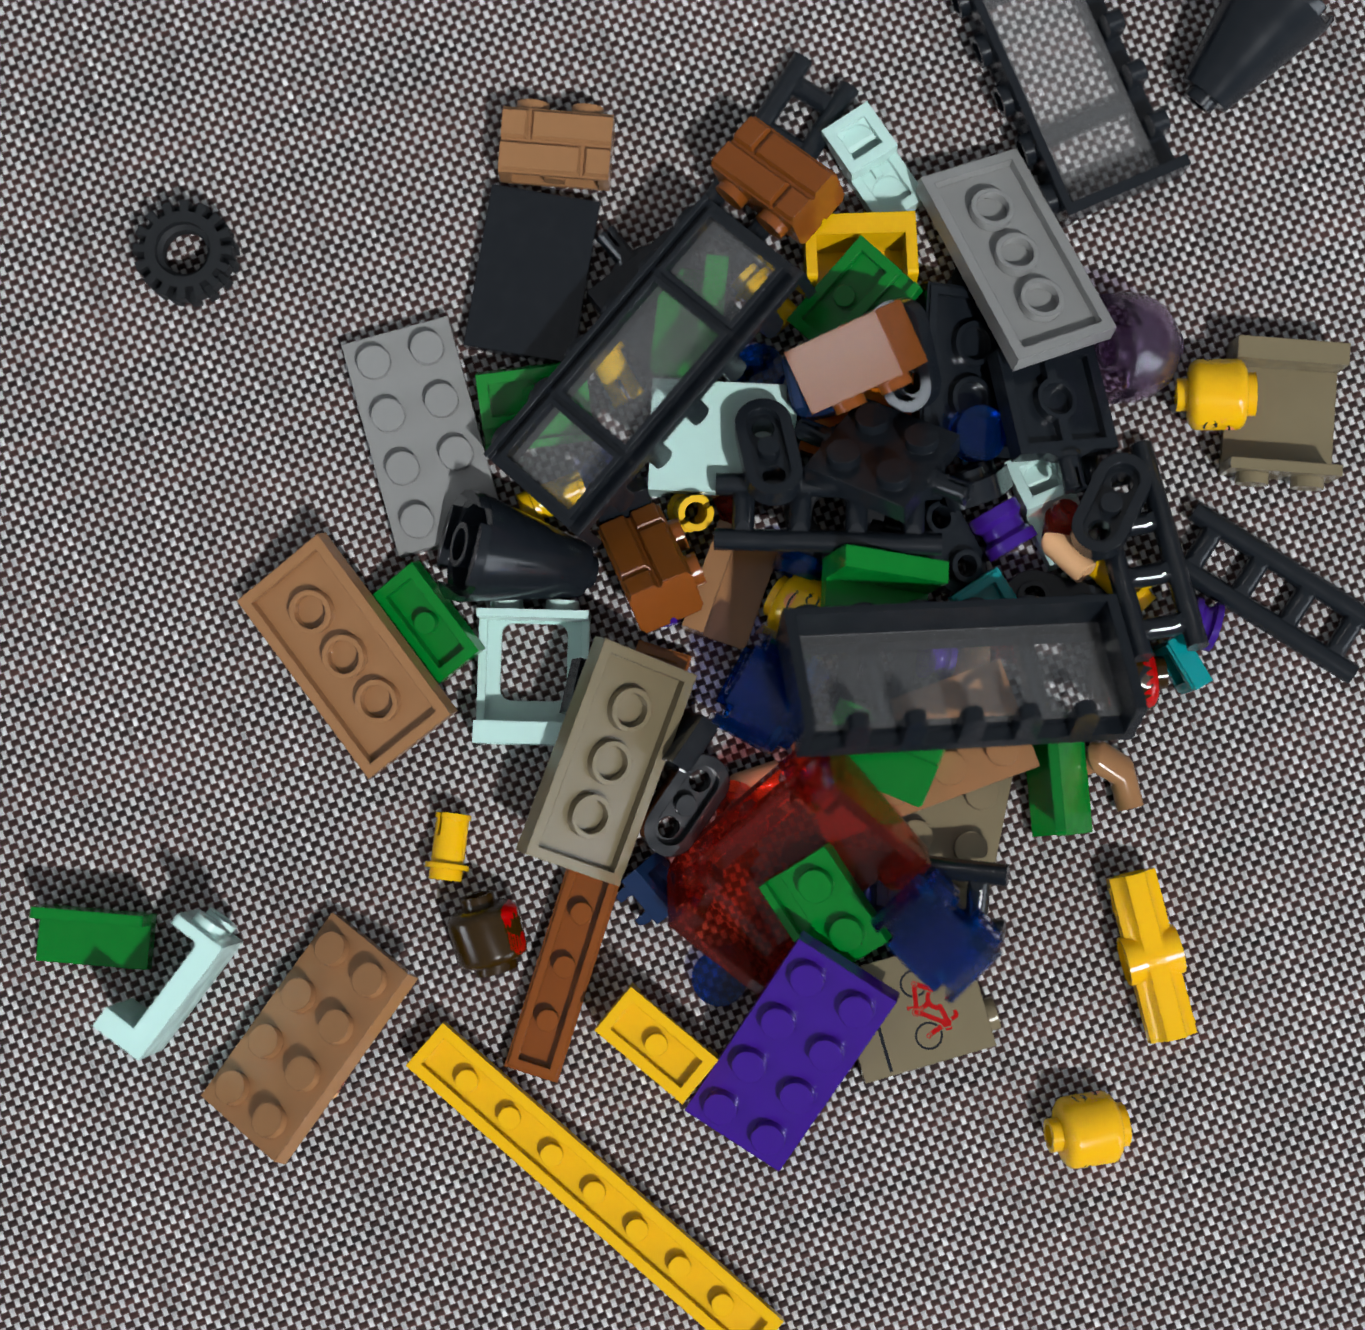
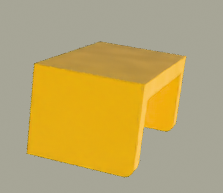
M915 211L831 214L827 219L824 218L822 220L821 226L805 244L802 243L803 272L813 287L822 280L860 235L900 268L912 281L917 283L919 264Z
M632 982L598 1022L594 1031L683 1104L719 1060L718 1053L712 1048H706L645 997L640 992L641 989Z

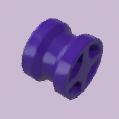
M1016 496L1004 501L968 523L973 534L982 536L986 543L985 554L990 562L1038 535L1033 525L1024 523L1019 514L1021 505Z

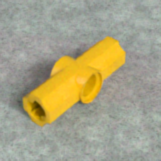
M1155 868L1134 870L1106 878L1112 910L1120 933V937L1116 941L1119 960L1128 984L1134 988L1147 1042L1150 1044L1170 1042L1197 1033L1196 1021L1192 1013L1190 998L1187 994L1182 974L1186 972L1187 968L1183 946L1175 926L1169 924Z

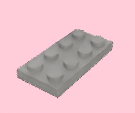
M1017 148L920 177L916 192L1012 371L1111 339L1117 326Z
M448 316L341 345L400 558L439 548L441 533L452 505L463 507L467 501L465 497L460 495L464 490L482 491L499 499L488 458L484 455V443Z

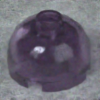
M1135 292L1099 294L1117 326L1111 339L1094 344L1108 403H1132L1150 399L1170 383L1179 365L1184 350V340L1178 325L1168 308L1147 294Z

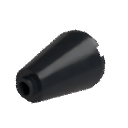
M1220 0L1182 78L1189 87L1184 96L1207 114H1210L1214 108L1226 112L1323 34L1334 21L1333 15H1321L1327 8L1322 0Z
M464 490L460 494L467 499L463 507L452 505L448 512L441 533L437 557V566L447 567L448 583L438 581L439 590L445 599L456 602L573 598L580 597L587 588H591L597 579L599 561L593 555L592 547L581 539L482 491Z

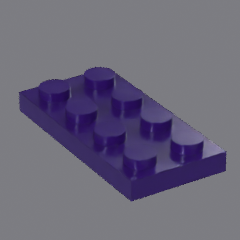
M802 931L719 1055L717 1063L707 1073L689 1100L684 1111L772 1168L780 1171L898 1001L900 993Z

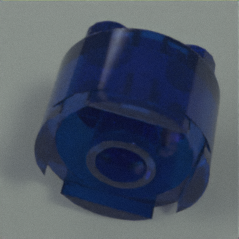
M762 624L754 633V635L763 639L760 645H756L754 650L747 646L743 649L719 692L716 701L725 706L722 714L711 712L708 719L721 730L769 755L775 748L788 751L795 738L778 645L775 643L777 631ZM804 656L812 701L818 698L830 675V671L821 667L822 656Z
M935 868L929 875L919 871L870 922L877 933L886 925L895 936L887 944L891 951L932 991L936 992L942 985L946 986L945 1000L949 1003H954L1003 954L999 947L1003 942L999 936L1002 934V931L979 908L970 915L959 903L961 900L958 896L961 892L959 888L941 870Z

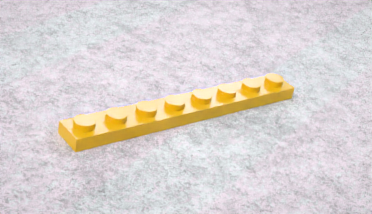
M446 1021L439 1026L407 1063L406 1067L706 1330H777L784 1322L783 1316Z

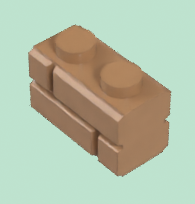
M537 99L518 100L517 107L503 106L498 156V174L501 183L610 191L615 139L614 115L604 114L603 107L589 103L574 104L571 111L549 110V103Z

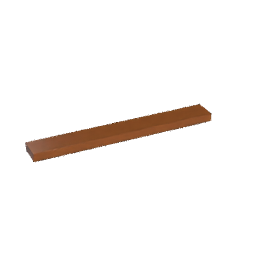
M642 640L638 641L636 647L638 652L688 671L692 658L690 655ZM566 869L505 1061V1067L558 1083L620 886Z

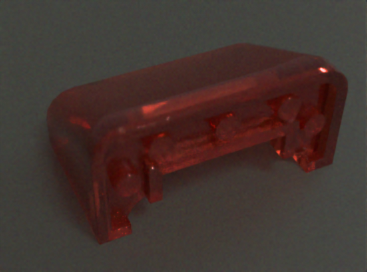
M794 750L708 824L688 851L675 856L672 860L667 874L668 926L757 996H760L794 945V941L758 888L763 882L776 876L790 865L830 841L863 892L878 879L888 889L895 891L903 887H912L921 880L926 870L931 866L929 851L925 843L849 755L796 758Z

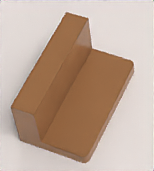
M719 520L716 528H732V524ZM713 536L702 567L707 583L697 587L704 605H702V610L684 617L682 629L739 650L744 649L779 552L714 550Z

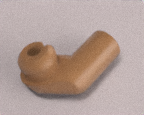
M1092 741L1089 743V746H1085L1087 774L1096 773L1098 776L1109 781L1117 812L1144 806L1135 767L1130 757L1104 741Z

